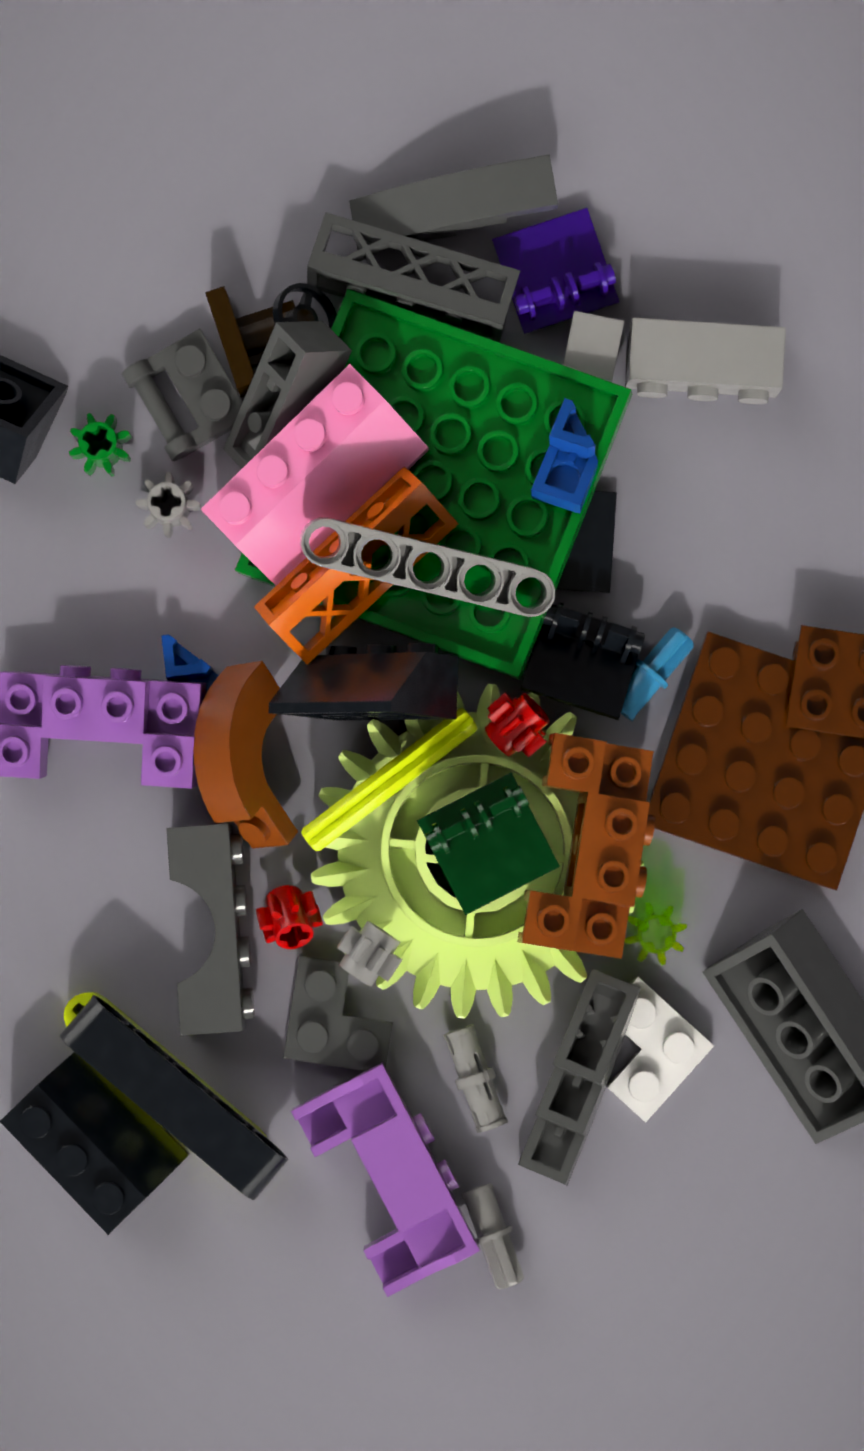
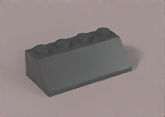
M801 909L736 948L706 968L703 974L814 1143L817 1144L864 1122V1001L804 910Z

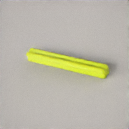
M458 709L457 719L443 720L303 827L301 831L302 836L313 850L321 851L474 734L477 730V724L465 709Z

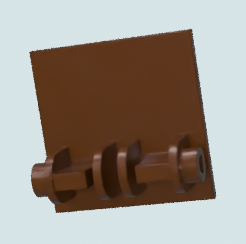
M801 625L799 640L795 641L792 654L795 667L785 727L864 738V634Z

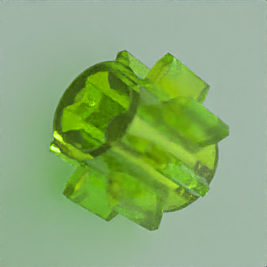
M645 902L643 907L645 916L640 919L628 916V922L635 926L634 935L626 936L624 943H637L641 948L637 953V961L642 962L646 959L648 953L651 952L655 953L660 965H666L664 952L670 948L683 952L684 947L675 941L676 932L685 930L687 924H673L669 919L673 913V906L667 905L661 915L654 914V909L650 902ZM652 919L655 920L657 925L666 926L668 932L667 935L660 937L661 946L655 948L653 942L642 939V932L649 930L648 921Z

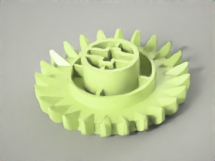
M488 684L485 687L479 700L477 712H469V715L477 724L476 732L327 845L326 848L338 850V861L324 865L311 874L312 883L327 887L342 886L345 894L344 898L333 904L324 913L323 919L325 924H344L356 920L362 930L366 922L370 921L400 941V944L393 953L402 959L400 965L389 981L378 976L376 986L382 990L387 989L408 971L416 976L413 988L414 1007L421 1010L424 1009L434 998L439 986L442 985L450 987L454 1013L457 1018L464 1019L468 1016L473 1005L476 990L487 989L490 1001L500 1017L509 1016L512 1007V985L522 982L528 992L540 1004L545 1005L551 1002V990L546 971L553 966L576 982L581 983L587 978L583 962L576 951L517 942L518 933L523 932L528 902L524 900L525 890L563 895L580 792L542 786L543 776L548 774L552 745H548L549 735L559 733L572 736L577 716L568 712L558 718L545 731L546 735L544 737L547 742L529 758L522 750L519 753L516 751L509 757L495 746L485 732V726L491 722L487 716L490 714L487 708L500 697L499 688L496 684ZM457 692V710L465 709L462 699ZM532 692L528 694L540 706L539 695ZM372 719L367 724V729L378 754L370 760L358 753L342 750L338 756L344 769L356 780L353 789L443 720H404L407 731L398 736L385 724ZM512 772L518 786L520 785L529 802V807L560 867L465 915L457 898L451 896L440 887L432 876L427 863H439L435 855L426 854L425 845L427 840L417 820ZM324 787L321 788L318 796L325 804L331 807L352 790ZM635 904L634 907H630L629 914L633 913Z

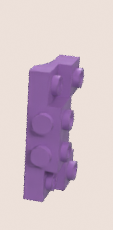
M60 665V674L2 671L0 672V776L33 779L46 777L49 738L143 744L141 785L192 789L198 786L194 766V732L199 709L206 695V683L141 679L142 670L131 668H111L110 677L91 676V666Z
M383 1062L292 1108L291 1113L295 1121L298 1120L311 1145L310 1149L314 1157L351 1139L397 1229L365 1245L363 1251L367 1259L371 1260L379 1275L387 1297L480 1251V1247L452 1193L454 1189L460 1187L446 1159L438 1163L436 1162L428 1147V1144L435 1141V1138L422 1113L414 1117L412 1116Z

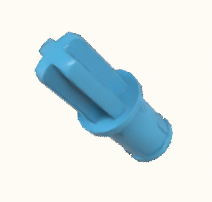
M675 627L669 629L643 661L639 659L636 661L635 666L637 668L632 674L621 714L633 722L636 718L635 716L660 687L666 689L668 686L667 678L693 649V641L683 631Z

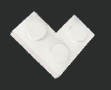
M636 976L630 984L640 987L641 991L625 1035L639 1046L640 1049L606 1087L644 1122H647L710 1052L714 1045L643 980Z

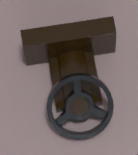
M296 283L284 289L276 297L273 307L239 318H235L225 286L205 292L241 398L246 396L254 377L252 368L259 365L276 322L319 321L316 312L311 308L312 297L323 307L330 329L337 316L330 299L321 290L306 283ZM303 292L301 300L296 307L293 300L283 303L288 293Z

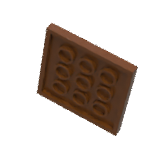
M709 631L706 632L649 800L648 814L655 816L654 829L837 891L864 811V738L785 727L795 661Z

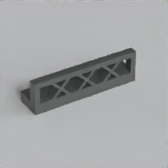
M325 212L307 265V284L323 292L343 298L347 289L500 343L520 270ZM332 231L352 236L360 249L345 257L325 252ZM365 241L372 242V244L367 245ZM387 248H392L402 252L408 265L392 272L380 268L373 255ZM414 255H415V256L422 257V258L416 260V258L414 257ZM365 259L368 264L362 263L360 261ZM439 262L449 265L457 279L444 286H438L429 283L422 269ZM463 270L468 271V272H471V273L465 275V273L463 272ZM414 274L417 279L408 276ZM484 277L506 283L499 304L478 298L471 284ZM462 288L465 293L458 292L457 290Z

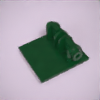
M512 772L417 820L465 915L560 867L529 807V802L520 785L518 786Z

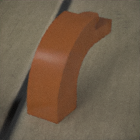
M263 661L226 666L210 686L203 699L194 732L195 773L205 806L215 823L234 821L240 835L249 843L252 849L289 845L298 833V830L271 791L264 775L262 765L263 740L269 724L277 715L269 714V702L280 687Z

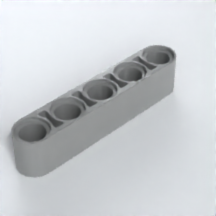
M319 517L311 520L304 526L300 535V546L303 554L311 563L320 567L527 617H536L544 614L551 608L555 600V587L552 580L547 574L532 567L332 518ZM321 527L334 529L339 537L337 550L332 555L326 557L314 554L309 546L311 534ZM374 539L384 541L390 550L388 562L378 569L366 567L361 559V551L364 545ZM425 552L435 553L441 563L439 574L430 581L418 580L413 572L415 559ZM475 565H485L491 574L489 587L479 594L470 593L464 583L467 571ZM535 577L540 582L542 588L541 596L535 604L522 606L517 601L516 588L523 579Z

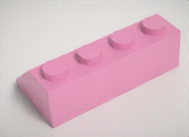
M349 364L213 496L201 510L276 586L306 558L300 546V535L304 526L311 520L319 517L345 522L404 466L409 470L430 449L392 406ZM330 527L316 529L309 539L311 551L313 552L335 530Z

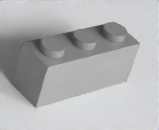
M632 318L628 333L625 387L637 389L638 396L647 398H663L667 396V391L688 392L687 398L696 401H714L718 399V394L738 395V402L745 404H766L769 402V397L776 398L783 388L786 327Z

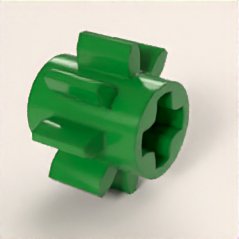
M88 413V424L82 430L77 428H71L70 430L71 434L78 440L79 447L70 450L69 455L72 459L76 460L84 457L87 458L84 465V472L87 475L91 476L95 472L96 467L104 468L112 477L115 474L113 465L119 460L124 462H130L131 457L123 450L122 444L130 441L132 436L126 430L118 433L114 432L117 426V418L113 414H110L105 423L97 422L92 414ZM106 435L107 440L112 445L110 450L100 449L95 456L96 452L90 446L93 439L101 441Z

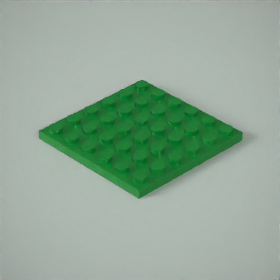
M347 289L331 330L352 350L345 368L351 364L430 449L409 471L428 488L458 522V525L437 544L532 567L547 574L552 580L556 591L633 395L632 390ZM564 398L573 401L576 407V414L587 435L590 434L595 444V455L598 459V468L580 514L531 498V488L549 447V435ZM427 504L411 518L409 534H424L439 520ZM382 545L372 554L371 569L381 568L388 562L390 558L388 545ZM428 552L413 566L414 575L420 581L433 580L441 569L440 560L433 552ZM241 553L235 571L243 576L275 587ZM475 565L467 571L464 583L470 593L479 594L489 587L491 574L485 565ZM535 577L523 579L516 588V598L522 606L535 604L541 596L542 588L540 582ZM343 581L334 590L333 605L349 604L358 594L359 581ZM393 584L357 619L421 643L437 644L439 650L521 680L547 611L536 617H527Z

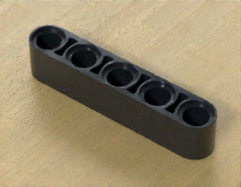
M93 995L60 1034V1038L68 1047L246 1197L255 1200L288 1161L287 1156L275 1144L101 998Z

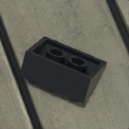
M0 355V478L16 484L36 459L66 396L68 385Z
M407 643L406 652L397 653V646L384 644L366 645V654H357V647L327 646L326 655H317L308 665L301 660L269 702V714L333 721L457 719L459 657L438 654V645L431 643Z
M75 1052L38 1083L0 1120V1123L107 1235L190 1155L163 1126Z

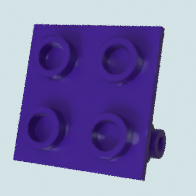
M588 208L492 239L500 265L520 270L512 301L524 334L572 319L574 311L591 313L620 302L614 287L616 283L614 270L611 264L606 263Z

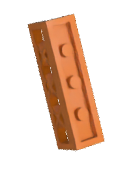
M405 466L345 521L393 534L398 531L397 535L434 544L439 543L458 525V522L428 488ZM427 504L439 520L424 534H409L411 518ZM334 531L313 553L322 557L332 555L339 545L337 532ZM374 539L364 545L361 551V559L366 567L371 569L372 554L382 545H387L384 541ZM428 552L420 554L415 559L413 566ZM306 557L263 597L254 608L279 637L308 665L393 584L320 567L311 563ZM343 581H359L358 594L349 604L333 605L334 590ZM321 616L320 631L305 645L290 632L305 617Z

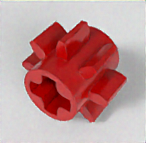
M505 692L487 708L490 712L487 716L491 722L485 726V732L495 746L505 755L511 757L516 751L519 753L522 750L529 758L547 742L544 737L546 732L543 728L550 722L549 718L538 703L526 693L512 699Z
M283 885L273 889L266 896V907L256 909L260 930H263L265 942L271 943L276 940L277 945L284 949H297L306 945L313 938L314 932L312 927L323 925L313 892L308 891L303 894L300 888L293 885Z

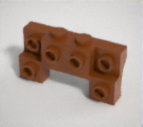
M553 733L549 735L548 745H552L548 774L543 776L542 786L580 792L563 895L525 890L524 900L528 902L523 932L518 933L517 942L622 959L629 909L634 907L636 897L641 898L643 896L647 880V868L640 865L643 846L651 844L655 828V816L648 814L650 802H646L654 751L609 744L607 741Z

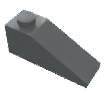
M323 321L276 322L223 448L241 469L344 370L352 350Z

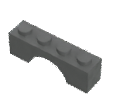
M229 823L166 828L170 880L188 886L203 898L211 911L215 926L214 944L207 961L192 976L177 983L180 1036L243 1031L246 1029V1019H254L255 1017L253 988H244L242 971L243 967H251L249 936L240 937L239 916H247V893L245 885L236 884L235 865L244 864L243 838L240 834H233V826Z

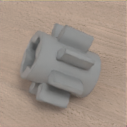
M166 472L164 482L157 485L148 479L144 481L150 492L147 499L136 500V505L138 508L149 510L151 513L143 523L145 527L151 529L159 522L163 525V531L167 538H171L173 527L181 524L184 528L191 530L193 527L187 519L190 511L201 510V504L198 501L188 500L186 497L194 488L190 480L186 481L178 487L171 472ZM167 494H173L176 501L181 503V506L173 507L171 516L165 517L160 507H157V503H164L167 499Z
M370 921L366 922L361 931L351 926L336 947L345 953L339 966L371 987L378 976L389 981L402 961L400 957L393 954L400 941Z

